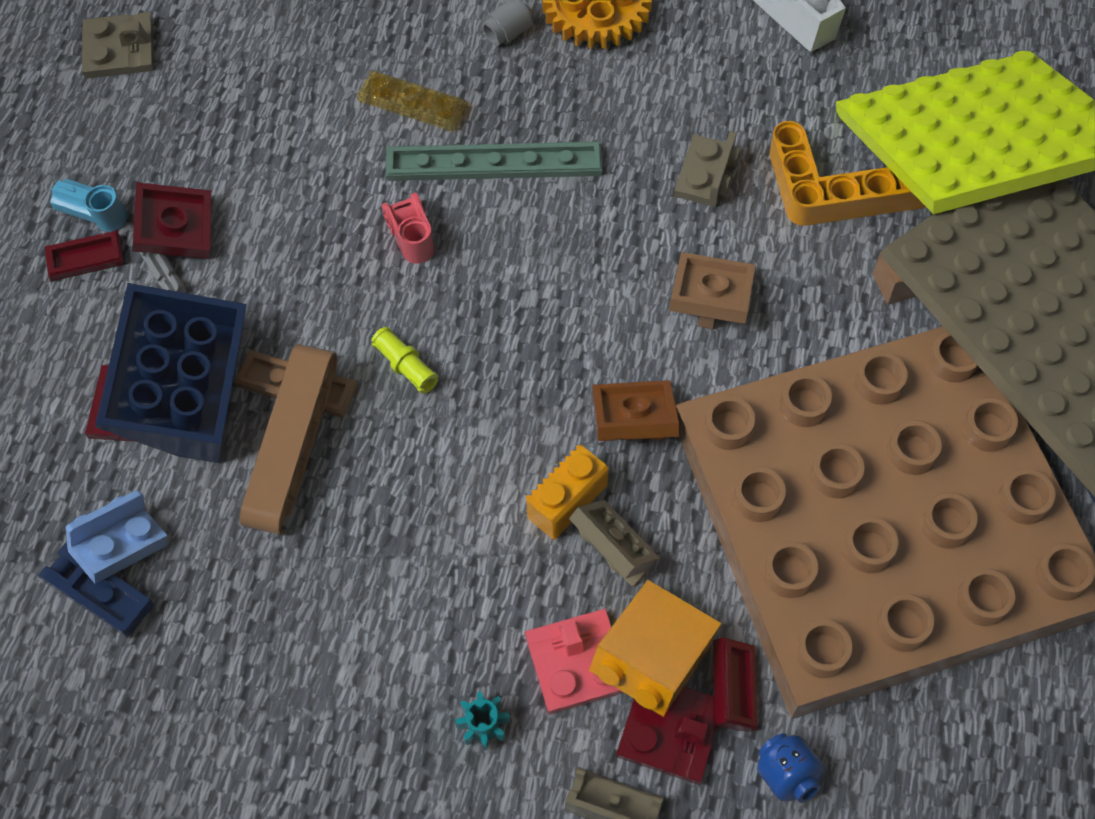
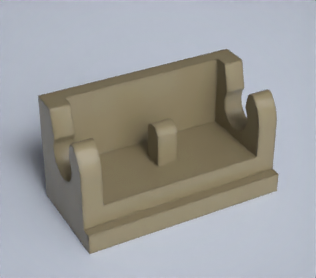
M577 768L574 784L565 800V811L586 819L658 818L664 797L656 794L653 795L589 772L584 768Z

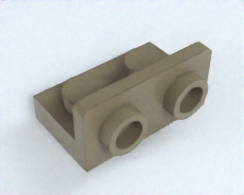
M729 131L726 142L693 134L674 190V197L716 207L719 196H727L732 178L731 175H727L729 167L736 168L741 147L735 146L737 132Z
M605 500L580 506L569 518L579 529L581 537L592 544L606 559L609 567L620 574L631 586L637 585L659 559L657 554Z

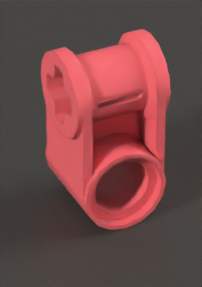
M416 192L412 193L409 199L389 205L387 202L381 204L384 219L391 235H394L404 258L416 264L430 260L435 250L431 226Z

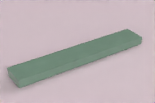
M601 141L387 147V181L602 176Z

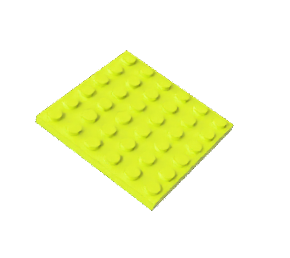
M1018 51L1013 56L998 60H984L979 65L967 68H953L948 73L932 77L922 76L913 82L902 85H888L879 91L867 94L857 93L851 95L848 99L836 101V111L840 119L933 215L1095 171V100L1031 51Z

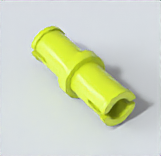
M383 327L373 335L371 339L373 342L371 343L372 346L378 349L391 362V369L395 373L403 374L421 394L431 391L436 386L439 380L438 374L433 372L419 358V352L414 347L406 346L389 327Z

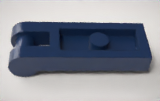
M64 543L57 552L59 557L50 567L45 566L37 575L46 584L80 605L126 638L131 635L155 605L150 598L114 574L95 584L70 555L67 543ZM72 566L76 567L77 569L66 579L64 577Z

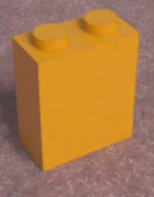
M647 580L598 644L589 671L597 675L604 683L614 686L634 698L644 708L651 709L664 717L707 654L721 623L650 580Z

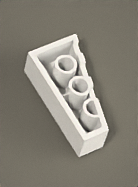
M753 0L810 52L836 39L846 9L840 0Z

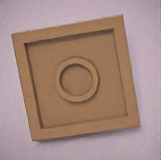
M681 252L669 311L700 316L698 326L713 329L715 319L746 324L756 264Z

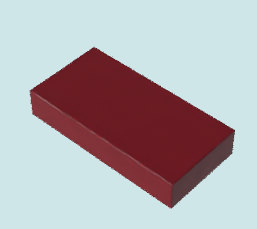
M118 230L44 247L48 277L51 282L125 265L121 237Z
M725 637L713 640L715 725L746 732L758 730L755 646Z

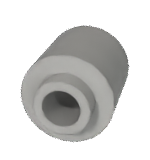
M508 0L486 15V20L481 24L482 31L485 37L495 46H499L502 43L506 45L532 27L533 11L524 0Z

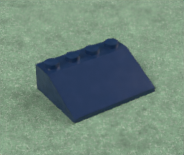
M127 283L95 423L96 428L177 457L219 463L247 304Z

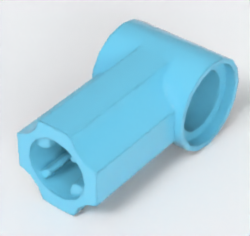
M65 179L64 181L58 180L52 188L50 203L57 211L94 222L98 228L107 232L118 230L127 222L128 213L114 188L109 185L91 187Z

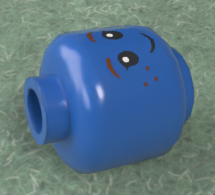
M782 733L772 737L761 747L758 754L760 759L758 760L757 771L777 799L786 802L797 799L799 803H803L813 798L821 788L819 781L823 776L824 766L804 738L796 735L788 736Z

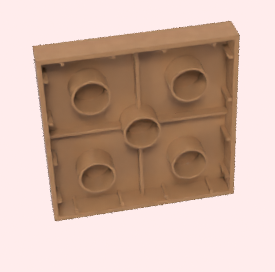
M943 326L676 404L679 421V439L791 719L1095 621V553L1025 418Z

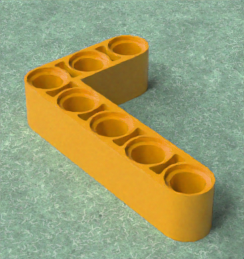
M784 121L775 126L769 150L770 159L786 214L793 223L807 226L927 208L888 167L819 177L804 128L799 123L793 121Z

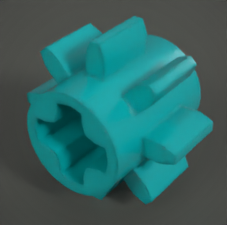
M479 691L477 693V700L470 704L463 700L460 702L465 717L455 719V725L458 729L468 728L463 738L466 745L471 744L476 739L481 741L483 749L487 750L489 746L488 740L494 737L501 741L505 740L500 724L509 723L510 716L506 712L498 713L501 706V698L499 696L491 702L484 699L482 692ZM489 713L491 724L488 726L485 723H481L476 727L474 717L478 715L483 718Z

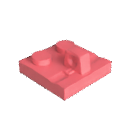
M606 608L525 631L526 641L548 715L624 693L618 688L604 683L597 675L589 671L598 644L611 629Z

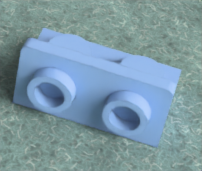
M139 490L117 497L109 504L89 514L79 516L66 526L68 552L95 584L167 546V534L144 510V495Z

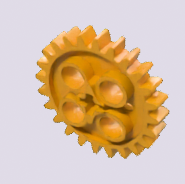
M542 0V12L546 14V24H552L553 33L562 31L563 41L574 37L575 46H579L583 40L588 41L589 49L593 48L595 42H600L602 48L606 49L607 41L611 40L616 46H620V37L622 36L629 41L632 40L633 31L642 32V23H648L649 13L652 11V0Z

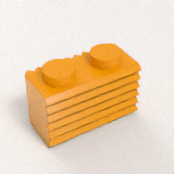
M576 445V450L570 451V456H565V461L559 462V467H554V473H548V478H543V484H537V489L532 490V495H526L527 518L551 539L555 540L572 523L569 518L580 506L590 504L608 486L609 468L584 446Z

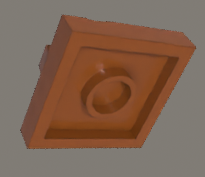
M670 380L592 385L598 441L645 438L661 440L666 437H679V421Z

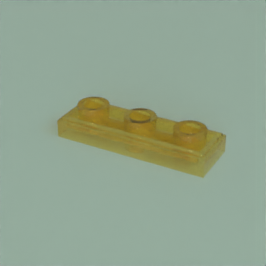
M371 70L357 94L359 102L454 132L467 107V100Z

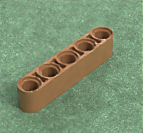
M296 344L292 349L240 511L241 526L279 535L284 534L285 530L281 528L286 514L291 515L337 368L336 352Z

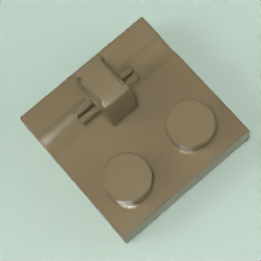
M151 12L83 19L82 73L85 79L154 71L153 17Z

